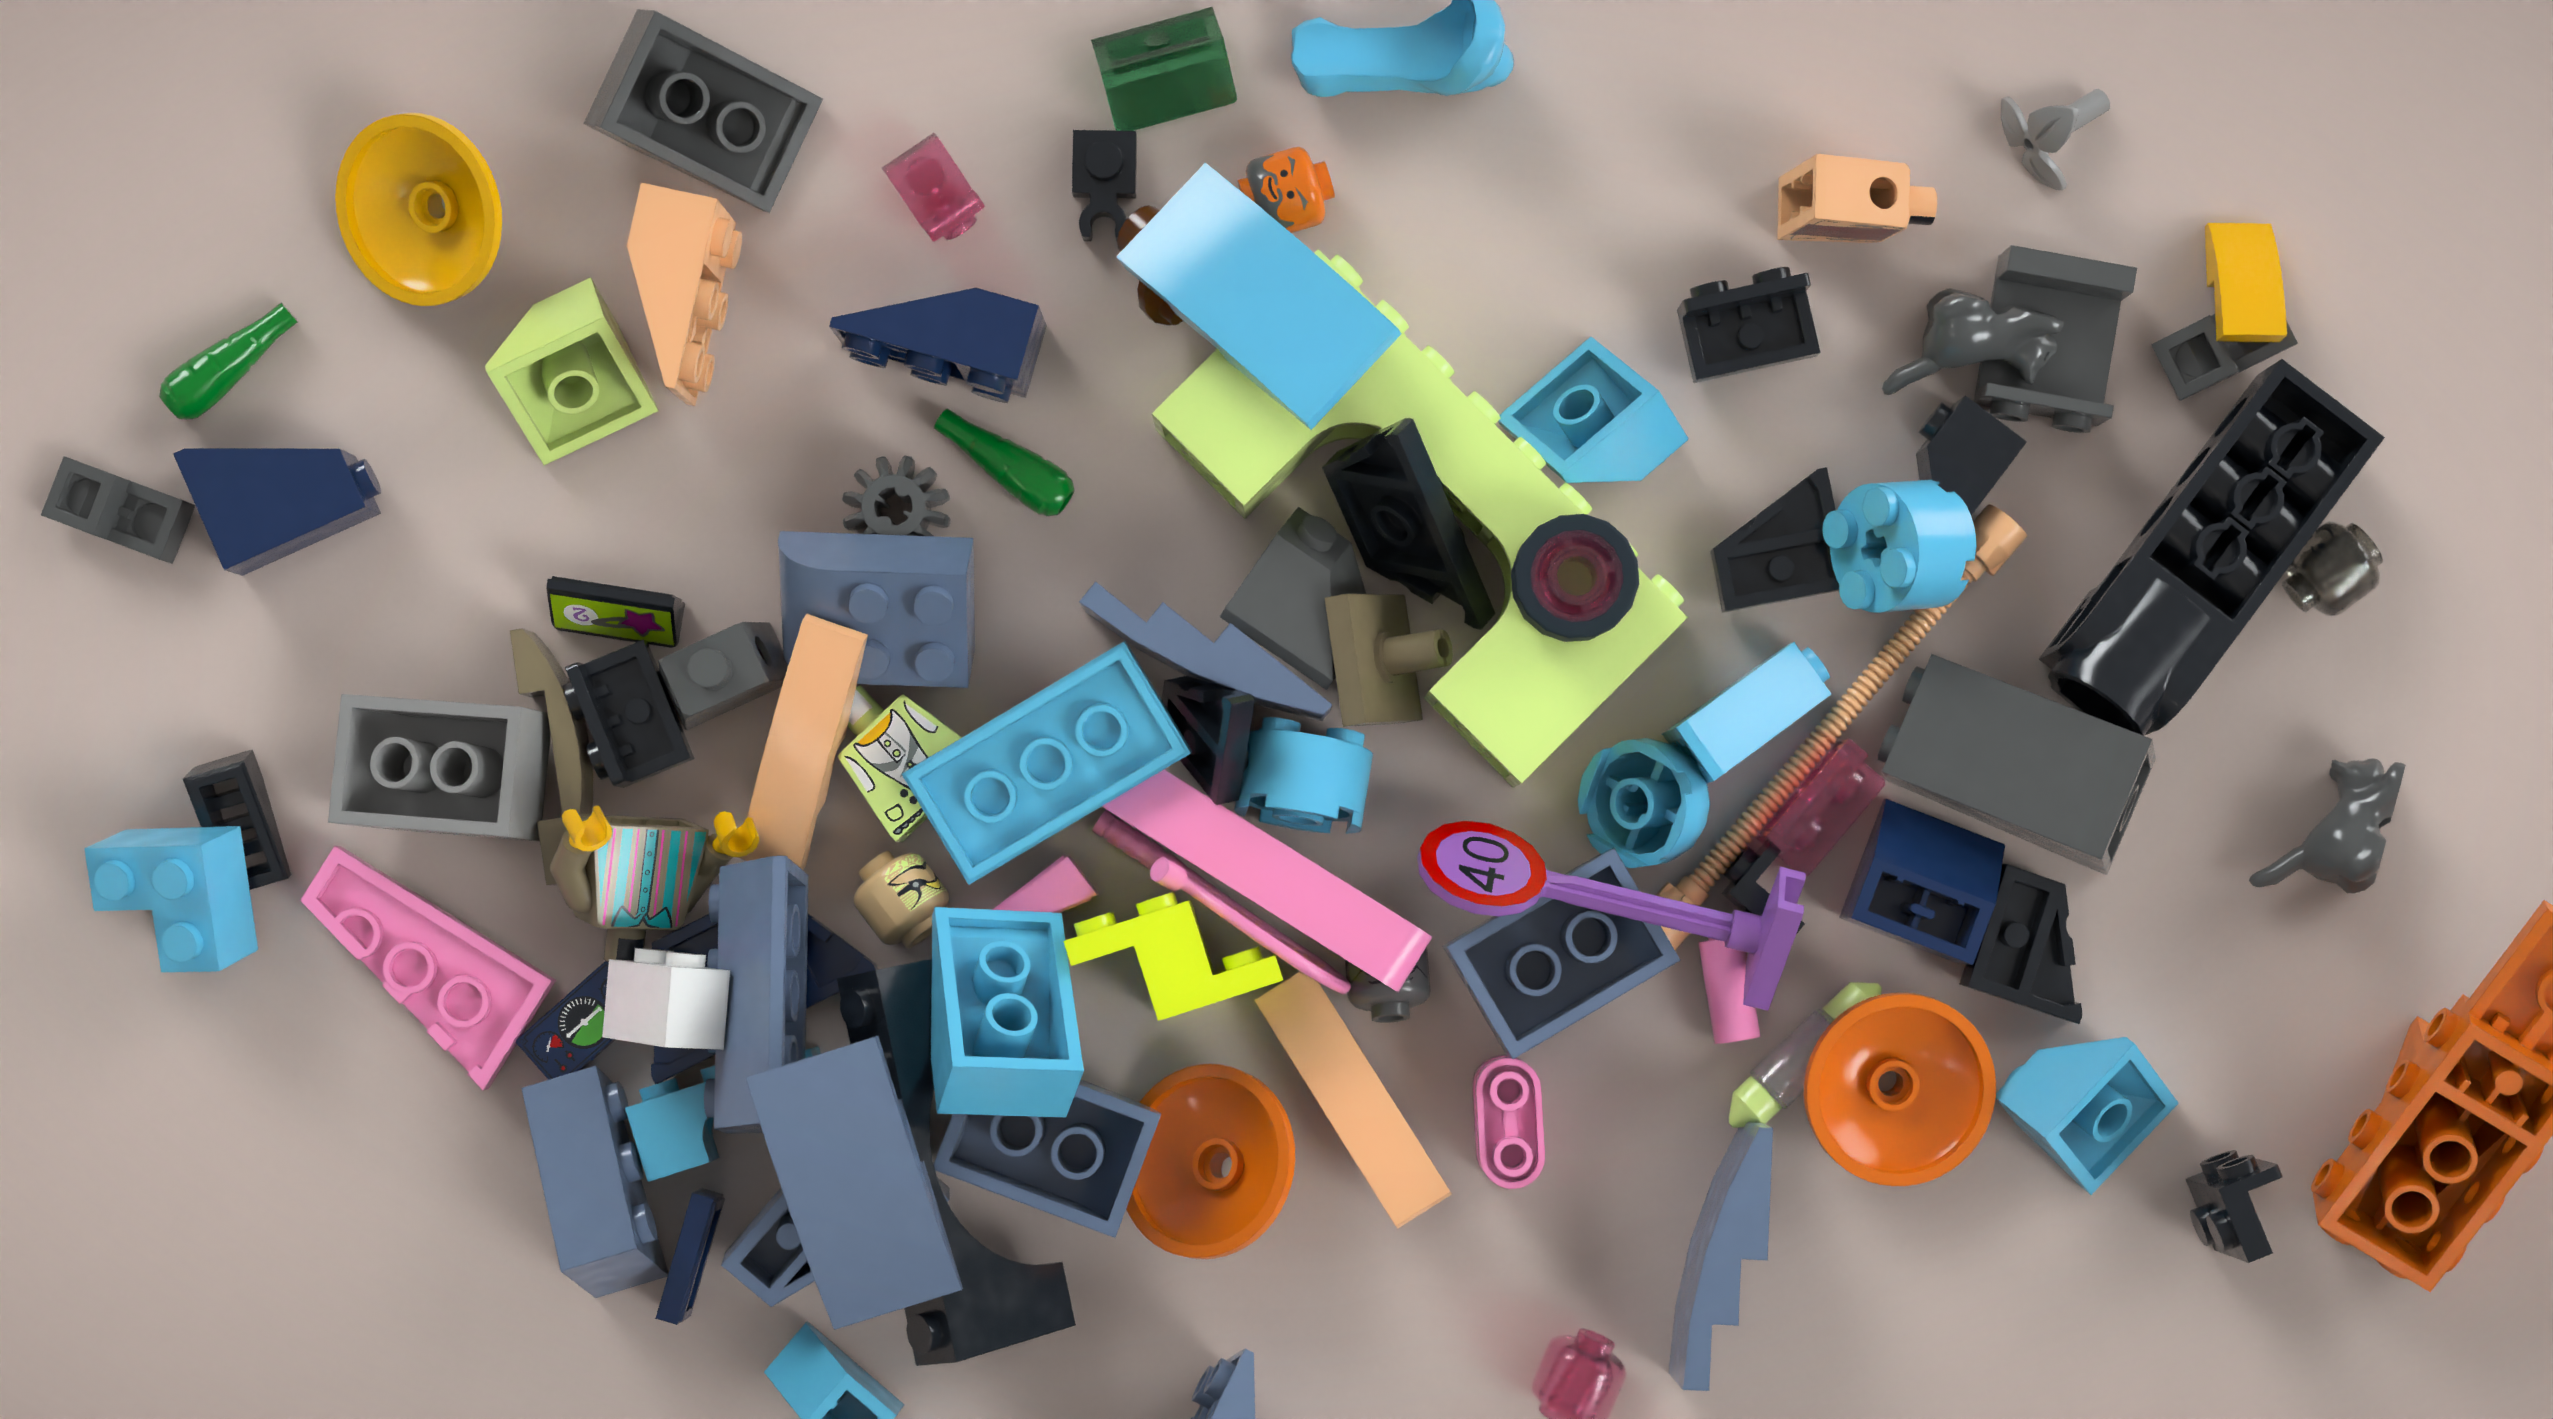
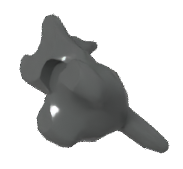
M1951 288L1938 292L1927 304L1929 320L1923 334L1922 357L1896 369L1884 382L1882 390L1885 395H1891L1913 382L1938 372L1942 368H1957L1995 359L2005 360L2019 371L2021 379L2025 380L2028 384H2033L2037 372L2047 364L2049 358L2057 351V343L2054 337L2049 334L2061 332L2064 322L2056 319L2053 315L2012 305L2002 310L1993 311L1987 300L1975 294Z
M2378 759L2353 760L2347 763L2332 760V768H2330L2329 775L2338 785V803L2309 833L2301 846L2294 848L2270 866L2254 873L2249 879L2252 886L2264 887L2275 885L2297 870L2303 869L2319 880L2337 884L2346 893L2355 894L2368 889L2375 882L2386 844V839L2380 833V828L2391 821L2406 765L2395 762L2384 774V767Z

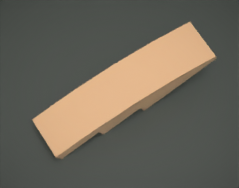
M806 614L803 618L776 705L747 816L753 818L759 835V844L752 853L738 858L750 861L770 856H787L802 870L805 868L817 815L826 802L836 752L845 739L868 634Z
M1300 971L1254 1000L1397 1229L1452 1195L1319 982Z

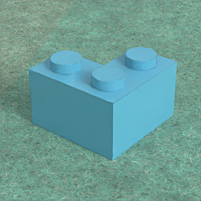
M240 826L126 829L84 848L94 911L152 910L161 972L221 971L258 950Z

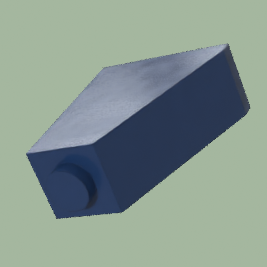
M184 448L173 453L223 569L241 576L381 514L374 496L381 494V488L373 469L366 459L358 461L356 456L342 449Z

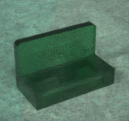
M1213 7L1091 40L1116 131H1134L1233 104L1237 101L1224 38Z

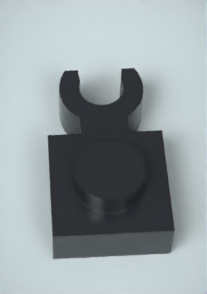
M1073 130L1072 195L1077 198H1090V204L1084 208L1079 219V228L1084 241H1092V225L1099 217H1109L1115 222L1116 241L1121 227L1127 220L1124 211L1118 205V198H1136V131Z

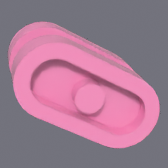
M1507 1055L1494 1056L1479 1066L1472 1082L1476 1158L1480 1168L1493 1183L1504 1188L1517 1189L1532 1183L1540 1175L1545 1162L1541 1084L1536 1072L1518 1058L1511 1059Z

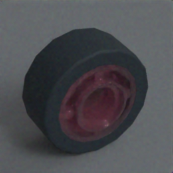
M1587 514L1560 515L1538 526L1519 548L1511 571L1513 598L1523 618L1541 634L1563 642L1588 641L1613 629L1632 608L1639 587L1638 560L1627 538L1608 521ZM1576 561L1586 566L1592 575L1590 591L1584 595L1577 596L1566 593L1558 583L1557 572L1560 565Z

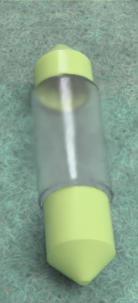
M1849 982L1822 1009H1816L1757 1064L1750 1071V1076L1733 1091L1729 1124L1733 1128L1744 1127L1747 1122L1766 1124L1781 1109H1787L1804 1093V1079L1808 1061L1822 1033L1848 1008L1870 997L1881 995L1882 987L1878 983Z

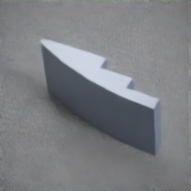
M1096 581L1079 601L1087 614L1135 648L1186 676L1249 693L1255 699L1254 704L1318 721H1323L1331 711L1332 704L1231 623L1213 643L1163 602L1150 619L1145 622Z
M879 1036L746 1077L790 1215L834 1330L963 1289L924 1161H920L902 1099L897 1098Z
M1747 1122L1744 1127L1738 1128L1712 1179L1690 1240L1675 1305L1668 1372L1683 1390L1709 1391L1712 1325L1739 1326L1741 1259L1768 1261L1773 1128L1761 1122Z

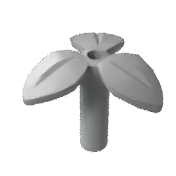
M2095 89L2069 106H2048L2038 109L2029 114L2028 122H2026L2021 109L2010 97H2005L2001 100V121L2004 134L2009 146H2024L2026 151L2022 157V163L2032 176L2042 184L2062 191L2067 186L2065 177L2048 154L2056 153L2060 150L2074 131L2109 111L2110 101L2102 90Z

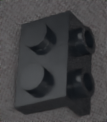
M1779 267L1754 274L1752 276L1753 284L1729 289L1728 282L1722 280L1691 288V298L1682 301L1677 309L1693 383L1818 356L1821 352L1807 296V290L1811 286L1809 274L1803 273L1791 276L1789 267Z
M641 640L585 664L576 662L565 667L570 682L563 685V692L575 719L578 721L585 718L594 742L587 744L586 748L593 768L601 780L609 777L613 786L625 788L695 759L647 641Z
M2236 1150L2223 1152L2202 1161L2200 1166L2203 1172L2185 1179L2197 1207L2190 1210V1217L2201 1242L2205 1246L2212 1244L2215 1251L2247 1263L2273 1254L2248 1191L2282 1178L2283 1176L2278 1164L2256 1159L2254 1155L2239 1157Z

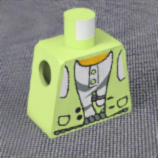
M859 685L855 690L847 726L856 738L840 752L838 758L888 834L896 842H903L928 817L903 778L902 773L959 740L962 736L904 694L884 710Z

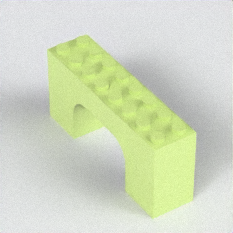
M1318 249L1315 254L1346 280L1400 330L1402 334L1312 430L1231 365L1218 349L1152 413L1155 429L1246 519L1309 455L1320 447L1344 439L1361 440L1404 418L1413 419L1436 474L1443 484V490L1453 514L1492 553L1500 567L1504 581L1503 606L1495 625L1427 692L1424 699L1512 787L1518 786L1688 618L1678 608L1684 602V599L1662 576L1656 574L1650 580L1638 568L1639 587L1632 608L1613 629L1588 641L1563 642L1541 634L1523 618L1512 594L1511 571L1519 548L1538 526L1560 515H1588L1592 511V507L1571 485L1565 482L1558 488L1541 471L1546 465V461L1526 440L1518 437L1512 442L1496 426V423L1501 418L1481 395L1473 391L1466 397L1452 383L1450 377L1455 372L1436 350L1427 345L1420 351L1407 338L1404 332L1409 326L1391 305L1381 300L1375 306L1361 292L1359 286L1363 283V280L1347 261L1337 254L1329 260ZM1580 539L1564 540L1550 547L1540 558L1536 570L1537 590L1543 602L1554 612L1568 617L1587 616L1599 610L1609 599L1614 585L1613 568L1606 554L1594 544ZM1630 544V546H1631V548H1632V550H1633L1635 556L1637 557V556H1638L1637 551H1636V550L1633 548V546Z

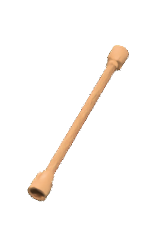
M1990 504L1973 521L1977 545L1975 561H1966L1961 580H1969V584L1972 581L1976 582L1985 571L1994 576L2027 538L2026 532L2015 520ZM1952 603L1938 608L1916 609L1914 611L1915 614L1909 616L1910 620L1904 622L1905 627L1901 626L1899 632L1894 634V639L1891 638L1888 641L1889 645H1884V651H1879L1878 657L1873 658V663L1868 664V670L1864 669L1862 671L1863 676L1859 675L1857 677L1858 682H1853L1852 688L1846 690L1847 694L1841 696L1842 701L1838 700L1836 702L1837 707L1833 706L1831 708L1832 713L1828 712L1825 715L1826 719L1820 721L1821 726L1816 725L1815 731H1811L1809 734L1811 738L1806 737L1804 740L1805 744L1801 743L1799 745L1800 750L1794 751L1795 757H1789V763L1785 762L1783 764L1784 769L1780 768L1778 770L1779 775L1775 774L1773 776L1774 781H1769L1767 783L1768 787L1762 789L1763 794L1759 793L1757 795L1758 800L1754 799L1752 801L1753 806L1749 805L1746 808L1747 812L1741 814L1742 819L1737 818V825H1731L1732 831L1727 830L1725 833L1726 837L1722 836L1720 838L1721 844H1715L1716 850L1711 849L1709 852L1710 856L1706 855L1704 857L1705 862L1701 861L1699 863L1700 869L1695 868V874H1690L1688 877L1684 876L1675 887L1667 881L1656 896L1701 906L1709 897L1707 894L1710 891L1709 886L1713 887L1715 885L1714 880L1718 881L1720 879L1719 874L1726 872L1725 867L1729 868L1731 866L1730 861L1734 862L1736 860L1735 855L1739 856L1741 854L1740 849L1744 850L1747 847L1746 843L1752 841L1751 836L1756 837V830L1761 831L1763 828L1761 824H1767V818L1773 817L1772 812L1778 811V806H1782L1784 803L1783 799L1787 800L1789 798L1788 793L1792 794L1794 792L1793 787L1799 786V781L1805 779L1804 774L1808 775L1810 773L1809 768L1813 769L1815 767L1814 762L1818 763L1821 759L1820 756L1826 754L1825 750L1831 748L1830 743L1835 744V737H1841L1842 733L1840 731H1846V725L1852 724L1851 719L1857 718V713H1861L1863 710L1862 706L1866 707L1868 705L1867 700L1871 701L1873 699L1872 694L1876 695L1878 693V688H1882L1884 685L1883 682L1889 680L1888 675L1892 676L1894 674V670L1899 668L1898 663L1902 664L1905 661L1904 657L1907 658L1910 655L1909 651H1914V645L1920 644V639H1924L1926 636L1925 632H1930V626L1934 627L1936 625L1935 620H1940L1941 614H1945L1946 608H1950ZM1661 926L1675 951L1690 934Z

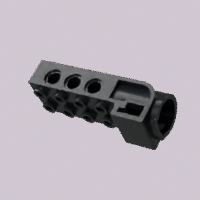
M2281 359L2259 373L2104 580L2096 588L2088 592L2040 656L2039 660L2052 669L2048 675L2051 682L2050 687L2076 710L2145 736L2164 727L2196 693L2385 437L2285 360Z

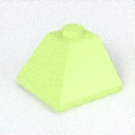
M591 277L533 304L485 365L488 376L543 465L551 463L658 412L656 403L620 327Z

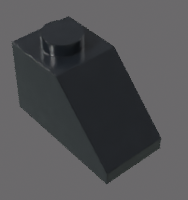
M1966 395L1954 403L1951 408L1941 402L1918 432L1927 439L1916 453L1919 479L1939 482L1938 486L1946 492H1955L1963 499L1972 516L2027 441Z

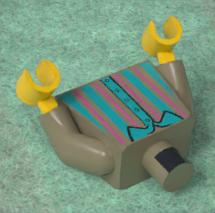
M599 805L593 807L592 814H578L576 809H569L562 814V822L567 830L564 832L553 857L550 871L566 905L573 910L575 917L594 927L607 929L603 959L609 962V959L634 961L635 948L644 949L646 930H679L684 925L687 913L692 911L710 884L720 873V867L726 866L733 857H743L752 853L758 847L759 835L753 818L747 817L744 823L737 828L732 813L726 811L719 812L715 816L713 822L716 834L708 836V829L680 818L604 815Z

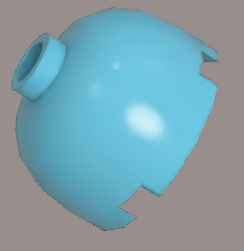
M1649 738L1621 741L1612 748H1605L1594 755L1582 775L1578 795L1579 814H1587L1588 824L1593 834H1586L1591 845L1600 854L1615 848L1627 868L1665 864L1675 860L1691 849L1707 824L1710 808L1708 784L1696 766L1697 763L1678 746Z

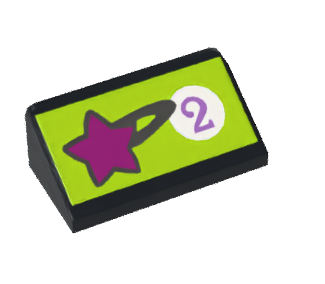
M555 576L547 580L546 590L551 623L559 631L630 642L645 640L650 645L669 648L676 647L679 643L685 603L682 602V599L672 594Z

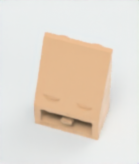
M641 183L628 237L627 249L664 385L685 404L695 406L698 392H707L712 381L715 358L714 355L707 354L712 329L720 331L725 322L728 294L721 292L726 268L735 269L738 263L742 245V232L735 231L736 222L716 198Z

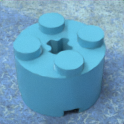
M1933 480L1870 483L1852 490L1843 499L1838 510L1830 511L1826 515L1822 529L1824 540L1830 547L1831 562L1839 583V593L1842 602L1851 609L1882 613L1938 608L1948 605L1957 599L1969 581L1961 580L1966 561H1975L1977 547L1974 523L1963 499L1955 492H1946L1938 486L1939 482Z
M1277 717L1263 718L1262 727L1259 730L1250 731L1247 746L1248 767L1243 772L1239 800L1235 801L1234 811L1245 817L1249 806L1261 809L1259 822L1284 828L1330 833L1332 821L1347 822L1346 834L1360 832L1373 753L1363 747L1365 735L1349 729L1328 728L1326 736L1300 732L1301 724L1293 720Z

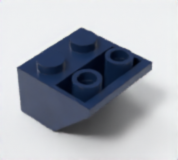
M1884 799L1839 918L1952 962L1973 965L1996 905L2005 844L1891 800Z

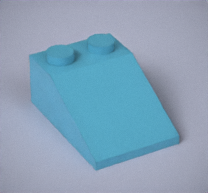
M934 907L932 914L931 1065L937 1114L1067 1117L1084 1068L1068 955L1063 942L1065 941L1062 913Z

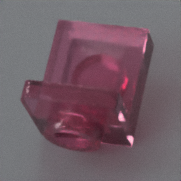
M932 133L882 167V170L908 209L933 242L943 236L946 240H951L965 233L976 223L977 218L975 214L985 207L935 133Z

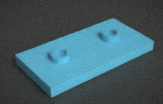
M1125 640L903 772L902 776L966 882L970 885L1191 754L1192 750Z

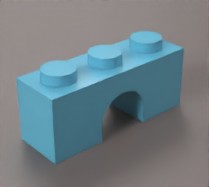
M819 1046L805 1050V1058L821 1054ZM715 1065L700 1070L704 1083L680 1090L676 1078L639 1089L642 1102L625 1107L648 1182L712 1162L719 1158L712 1132L714 1118H707L704 1108L705 1083L707 1079H715Z

